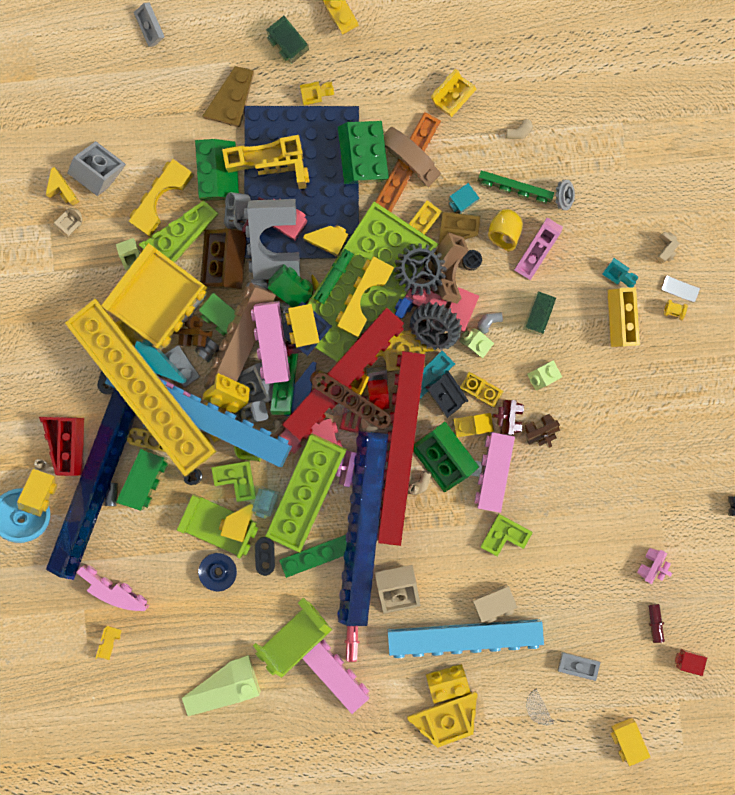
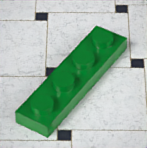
M483 170L480 171L477 180L483 186L492 187L493 185L506 193L513 191L522 198L533 197L542 204L550 203L555 193Z
M298 353L291 354L288 357L291 377L289 381L274 383L270 410L272 415H291Z
M350 532L303 550L300 553L282 558L279 561L285 577L288 578L356 552L358 549Z

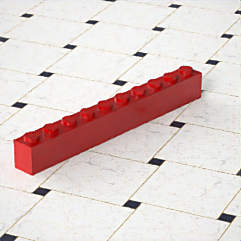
M402 351V355L397 356L396 366H400L399 374H395L394 385H397V393H393L392 404L395 405V410L390 412V424H393L392 431H388L387 443H390V449L385 451L384 462H388L387 470L383 469L382 481H385V489L381 488L379 499L383 500V505L378 507L377 519H381L380 526H376L375 538H378V543L401 546L425 362V354Z

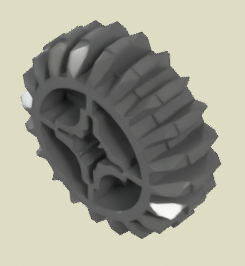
M418 243L417 249L412 244L410 245V251L404 248V254H398L400 260H395V265L399 266L394 268V272L399 273L395 276V279H402L398 285L403 286L405 284V292L409 288L412 289L411 295H414L416 290L419 296L423 295V290L429 295L431 293L430 288L435 292L437 290L436 285L441 286L443 283L440 279H445L446 277L442 273L447 270L446 267L442 266L445 264V260H439L442 254L438 253L435 255L436 248H432L430 251L428 250V244H426L424 249L421 243ZM414 256H424V257H425V258H424L423 260H421V261H417V260H415V259H413V260L410 259L411 257H414ZM429 261H431L435 267V276L432 274V271L428 268ZM425 263L423 271H421L417 274V276H415L417 273V269L422 267V265ZM405 264L409 266L408 268L413 273L410 279L405 273ZM420 278L430 280V282L424 284L415 283Z
M429 301L427 304L423 303L415 309L411 316L409 327L412 330L411 334L415 335V339L420 340V344L424 343L427 345V348L432 347L434 351L437 348L442 351L445 348L449 349L457 342L461 335L462 325H460V319L456 318L457 313H452L451 308L447 309L444 304L439 306L437 302L432 304Z

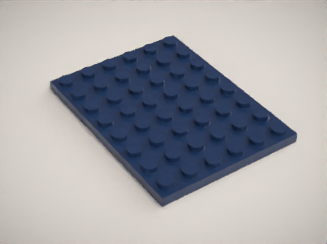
M245 106L244 146H260L275 142L279 138L299 135L304 168L307 167L310 182L306 183L307 188L299 189L296 171L258 175V171H262L264 168L244 170V194L249 195L251 200H258V197L264 200L296 199V209L306 215L304 218L307 219V223L296 241L272 226L265 229L260 235V241L269 251L275 253L299 252L300 259H337V256L304 241V235L328 226L335 227L338 225L346 229L345 233L348 234L346 245L358 227L359 183L344 184L338 126L347 122H359V106ZM246 237L244 259H252L247 251V244H250V238Z

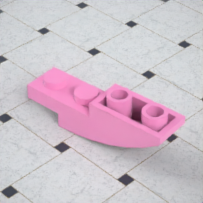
M83 565L76 572L91 584L87 591L108 604L133 611H145L150 606L147 604V599L140 594L138 596L132 592L133 589L128 584L119 582L113 587V583L108 578H101L96 574L98 571L90 565Z

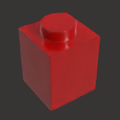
M387 379L368 381L369 401L381 409H390Z
M681 649L680 653L676 654L675 664L681 671L703 677L708 658L703 654Z

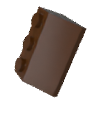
M234 229L205 230L200 282L207 288L242 289L246 234L244 232Z

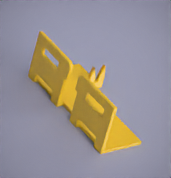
M110 626L104 627L101 642L105 639L104 644L99 645L95 659L99 657L110 660L114 640H120L122 630Z

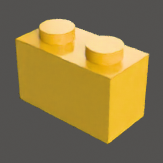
M312 304L288 308L289 313H286L285 316L287 325L292 326L293 332L289 333L291 344H295L296 348L320 343Z
M32 469L17 501L18 509L39 517L43 511L46 512L50 503L48 499L51 494L54 495L57 489L55 476Z
M633 718L611 726L613 732L610 735L614 744L618 743L621 749L618 751L622 762L626 761L630 767L651 758L636 721Z

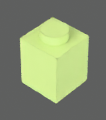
M134 238L116 244L125 271L131 267L140 255Z

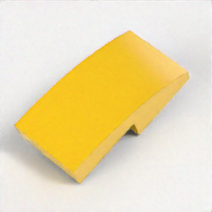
M468 372L460 386L462 390L493 408L496 407L504 393L503 390L471 372Z

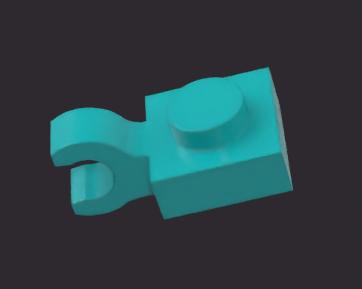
M615 258L612 259L602 275L617 285L621 281L629 288H633L639 278L634 273H628L630 268Z

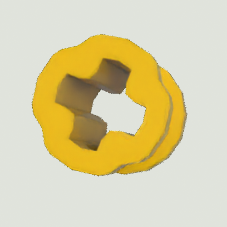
M668 299L663 315L678 317L679 320L683 321L688 305L685 303L683 305L674 303Z

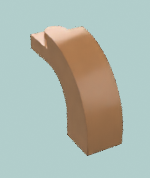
M391 126L385 132V149L405 163L420 181L429 188L441 175L440 171L435 167V163L419 146L399 130Z
M449 232L441 241L435 255L438 253L442 254L439 260H445V264L442 266L447 268L446 272H442L446 277L445 279H440L443 283L441 286L436 285L437 290L435 292L440 293L443 300L458 304L462 298L456 285V270L461 259L469 250L464 237ZM432 263L431 271L435 276V267Z

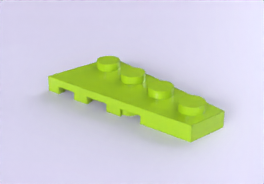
M202 201L184 213L183 216L174 220L164 229L156 232L152 237L138 245L144 249L149 243L175 263L219 214L205 201Z

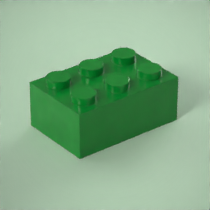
M382 121L347 122L338 126L344 184L374 183L389 179Z

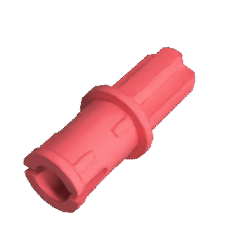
M346 623L347 636L344 641L346 643V661L356 662L358 643H360L358 641L359 623Z

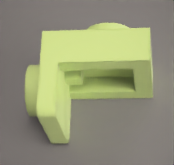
M471 326L463 333L462 338L459 340V342L481 358H484L494 344L482 332Z
M554 360L527 374L536 391L562 378Z

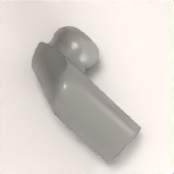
M502 312L485 314L478 322L477 327L479 331L486 334L489 332L488 328L492 323L503 322Z

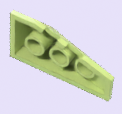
M249 655L230 661L182 697L187 716L259 696L261 690Z

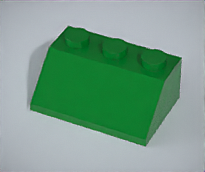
M220 139L195 140L199 199L201 201L225 200L228 193H239L238 171L227 172L222 149L236 147V142Z
M445 421L414 443L413 452L428 472L431 473V476L444 493L467 479L479 468L478 464Z
M148 448L140 449L116 503L140 511L144 510L145 507L148 508L152 501L150 495L159 486V475L161 472L164 473L168 466V462H166L168 457Z

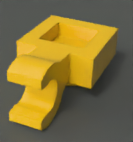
M319 82L300 85L303 105L322 102L323 96L334 95L332 82H326L319 86Z

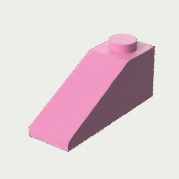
M546 218L516 266L515 271L531 280L557 240L563 227Z

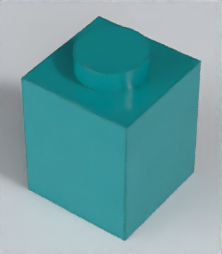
M467 183L449 197L450 202L448 204L454 212L457 211L461 214L477 203L480 198L470 184Z

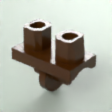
M190 316L185 322V326L188 329L180 328L178 332H173V334L179 335L178 345L191 347L192 337V346L205 347L206 337H212L213 331H203L200 329L203 326V322L197 316Z
M550 414L541 418L543 427L537 429L534 422L525 425L526 439L529 445L537 442L539 446L546 444L548 448H551V441L557 439L555 433L560 431L558 420L555 421Z

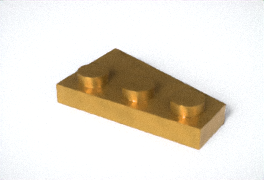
M235 66L203 114V118L240 127L254 70Z

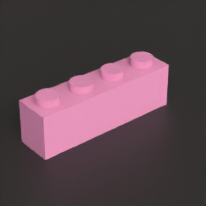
M279 301L255 304L253 306L254 309L251 310L252 320L256 321L257 329H254L255 340H259L260 348H257V355L259 360L262 359L263 367H260L261 378L265 379V384L289 381L291 377Z
M490 432V436H486L485 447H488L487 454H483L481 462L484 470L483 474L480 473L478 478V485L481 486L480 491L476 492L474 499L478 509L501 513L514 436Z
M323 639L302 659L350 713L353 714L369 699L368 692L370 691L364 683L359 684L357 682L355 673L350 668L347 670L342 665L344 661L338 654L333 655L330 651V645Z

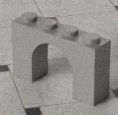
M296 199L248 201V207L244 208V218L249 223V226H246V237L250 238V244H247L248 255L252 257V261H249V272L253 273V279H270L283 264L288 268H293L298 276H300L299 252L275 253L266 249L260 241L261 233L271 226L296 225Z

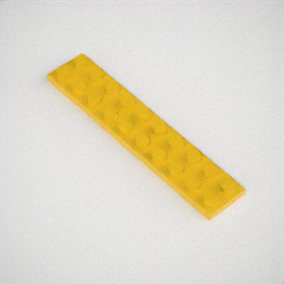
M97 299L92 300L65 322L70 331L184 476L189 475L217 452Z

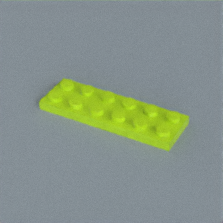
M311 433L265 537L299 553L301 552L347 449Z

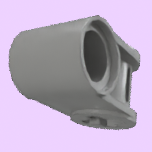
M233 192L227 194L224 224L228 229L242 230L247 221L244 218V208H247L248 201H251L249 195Z

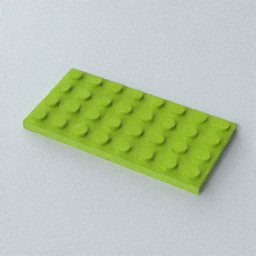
M373 202L344 247L354 254V257H352L345 269L347 271L341 275L325 304H322L315 300L314 297L333 268L331 267L308 304H312L313 311L332 325L315 348L338 362L385 308L394 313L399 299L403 300L407 294L404 291L406 285H398L402 279H395V276L399 273L394 272L393 269L384 286H372L363 293L360 300V308L367 321L359 336L355 337L336 327L338 322L335 320L340 311H345L347 305L344 303L349 293L353 295L356 288L353 285L358 276L362 278L365 272L362 268L367 259L371 260L374 256L395 268L399 267L395 265V260H400L398 254H404V248L410 251V245L413 244L417 249L418 243H421L423 249L428 244V250L431 251L432 248L438 246V243L378 203ZM414 256V257H411L410 259H411V260L415 259V260H417V261H421V260H423L425 257H424V256ZM425 263L422 265V267L417 269V273L415 276H417V274L421 272ZM405 264V273L410 279L413 273L408 268L409 266Z

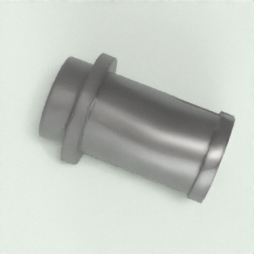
M106 483L105 500L103 502H105V506H116L118 483Z

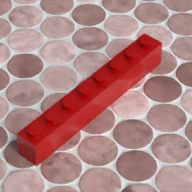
M385 308L327 374L351 389L352 386L350 384L354 379L358 381L365 374L363 369L367 365L371 367L378 359L376 355L379 351L382 350L384 352L391 344L389 340L393 336L398 337L404 330L402 327L404 322L388 308ZM323 379L320 381L322 384L327 386L328 383H326ZM333 386L330 393L332 395L338 394L340 386ZM314 388L283 422V426L299 440L303 437L307 439L313 432L311 429L315 423L320 424L326 417L324 413L329 408L332 410L338 403Z

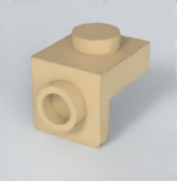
M663 232L659 236V238L667 243L666 247L656 258L661 264L666 260L668 262L671 261L676 255L674 250L680 244L677 241V237L670 232Z

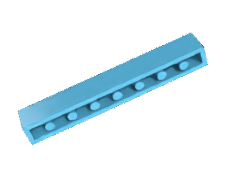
M540 619L491 622L488 624L474 623L388 629L389 656L393 655V658H404L406 654H412L413 657H422L424 653H432L433 656L443 655V652L450 651L451 654H462L464 650H470V653H480L482 649L496 652L501 651V648L519 650L522 646H528V649H537L539 645H544L543 623Z

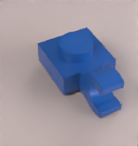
M404 297L403 300L399 299L395 306L397 310L395 315L404 318L406 313L410 312L414 306L412 304L413 300L409 297Z

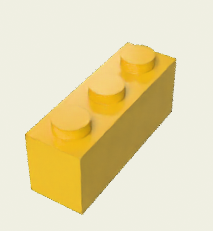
M636 287L607 290L611 347L640 345Z

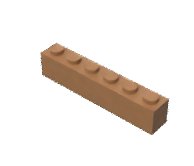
M251 282L249 287L245 288L243 300L235 310L236 316L233 322H230L228 325L227 336L220 343L219 354L212 361L210 374H207L204 379V388L206 390L214 385L215 375L218 373L237 382L256 341L254 329H257L256 321L252 320L251 310L254 309L253 306L255 304L273 302L276 295L272 291Z

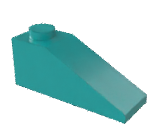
M147 339L136 341L135 348L156 374L182 384L187 382L183 374L160 349L153 346L154 344Z

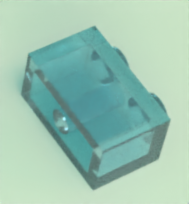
M260 487L252 511L256 512L255 515L265 519L268 516L271 517L280 492Z

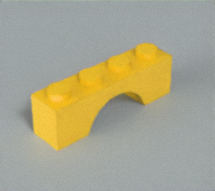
M299 135L279 138L275 142L260 146H237L222 149L228 173L255 168V164H262L263 159H266L268 163L274 162V158L277 157L279 161H285L286 156H290L292 160L298 159L300 154L303 159Z
M174 159L164 165L162 175L155 178L150 192L143 195L140 200L141 205L138 209L135 208L129 216L131 218L129 222L149 237L153 235L161 223L156 210L159 198L170 190L183 191L194 176L190 170Z
M374 256L371 260H366L362 268L365 271L362 278L358 276L353 285L356 288L353 295L349 293L344 303L347 305L345 311H340L335 320L338 322L336 327L355 337L359 336L367 321L360 308V300L363 293L372 286H384L394 269L393 266Z

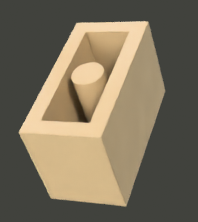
M507 584L472 598L481 622H486V624L497 620L496 617L502 614L504 616L511 615L515 612L514 609L518 608Z

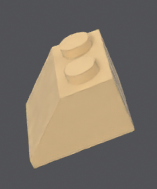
M413 565L375 572L383 614L421 606Z

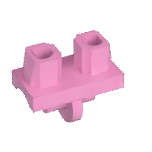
M346 450L345 457L342 459L335 475L340 477L339 484L346 487L359 485L360 475L353 474L354 466L362 468L365 458L357 455L355 452Z
M650 548L646 558L654 561L652 567L649 568L641 564L637 573L645 578L646 582L651 584L658 571L660 573L657 578L663 581L665 575L671 577L673 573L668 571L670 563L665 562L663 568H661L668 553Z

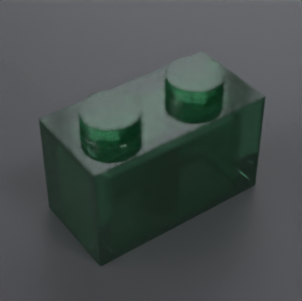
M282 16L266 29L267 40L273 47L276 45L280 51L278 53L285 62L288 60L293 64L309 51L306 41L285 16Z
M538 291L534 296L523 329L540 336L543 335L556 297Z

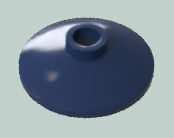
M213 553L202 560L198 575L204 587L211 591L220 592L228 589L235 582L237 568L234 561L228 555ZM216 568H220L222 570L221 575H217L215 573Z

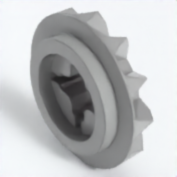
M563 179L558 183V187H556L555 203L558 204V209L569 210L574 202L575 190L570 180Z

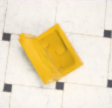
M301 154L298 155V159L291 160L290 156H286L285 161H279L277 157L274 158V162L268 163L266 159H263L262 164H255L256 169L264 168V170L258 171V175L296 171L299 189L307 188L306 183L310 182L307 167L304 168Z

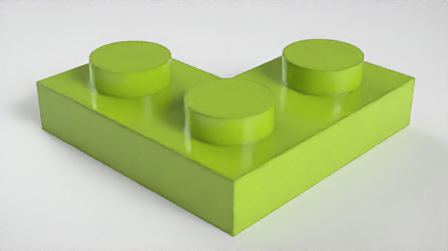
M250 461L211 467L214 486L234 483L237 502L256 499Z
M498 513L480 547L498 557L507 540L524 549L533 532Z

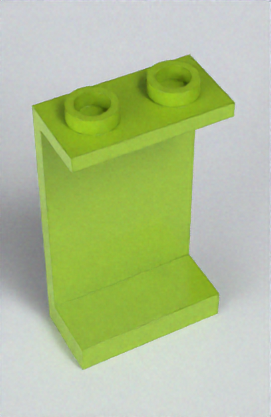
M194 494L190 499L177 531L193 535L237 555V558L240 559L243 555H247L251 546L248 542L251 537H255L258 527H256L257 522L251 519L243 542L221 536L222 531L219 530L221 520L226 519L234 511Z
M305 598L298 602L302 610L263 647L257 643L253 645L257 651L255 653L262 662H266V669L272 675L276 674L282 678L333 630L312 603Z

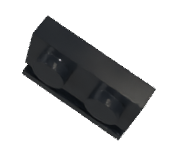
M447 370L442 376H438L425 387L443 415L447 418L461 408L462 404L469 401L451 373Z

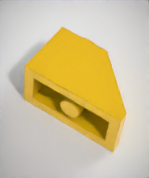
M336 225L335 227L328 226L305 234L303 239L338 257L348 239V234L345 233L346 229Z
M251 503L228 515L226 519H222L219 530L222 531L221 536L243 542L255 504Z

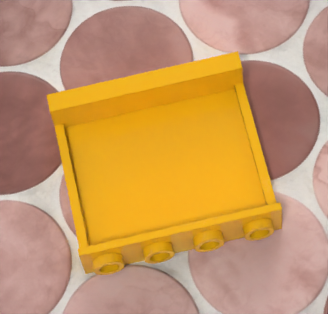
M148 243L101 306L154 344L156 348L161 349L162 347H167L170 343L172 333L180 330L185 316L189 317L192 314L197 300L201 301L207 293L205 291L207 287Z

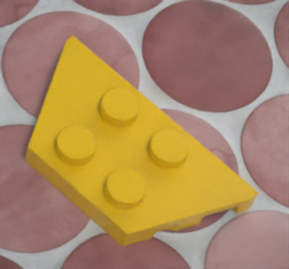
M476 691L411 714L407 716V719L433 745L439 748L473 735L478 694Z

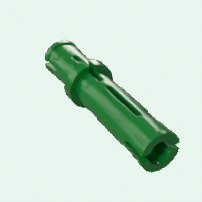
M345 248L343 249L336 263L332 264L333 268L314 297L315 300L325 304L339 278L347 271L345 269L352 257H354L352 252Z

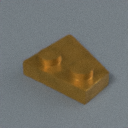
M442 212L438 247L448 232L464 237V240L478 236L481 216Z

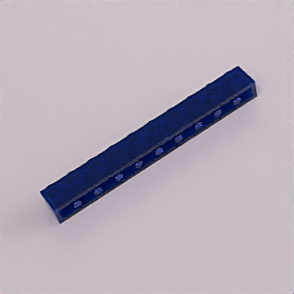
M116 389L113 390L46 567L47 571L60 578L74 580L136 417L135 412Z
M359 431L356 439L357 454L354 458L355 470L352 477L353 489L350 496L351 507L348 515L349 525L346 534L345 562L342 572V589L339 594L340 607L337 612L338 622L346 626L368 625L388 434Z

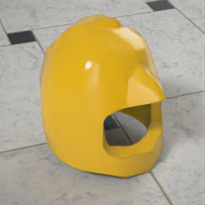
M510 209L499 211L490 224L488 238L505 251L510 252L514 250L522 231V218ZM503 236H508L513 243L503 241Z

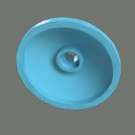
M23 488L10 490L0 496V537L14 543H25L36 539L46 530L50 522L49 506L46 512H42L40 517L18 509L17 501ZM20 519L25 520L23 523L18 522Z

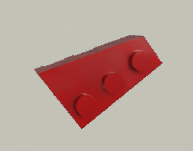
M39 417L44 427L45 440H47L49 445V454L55 475H83L84 418Z

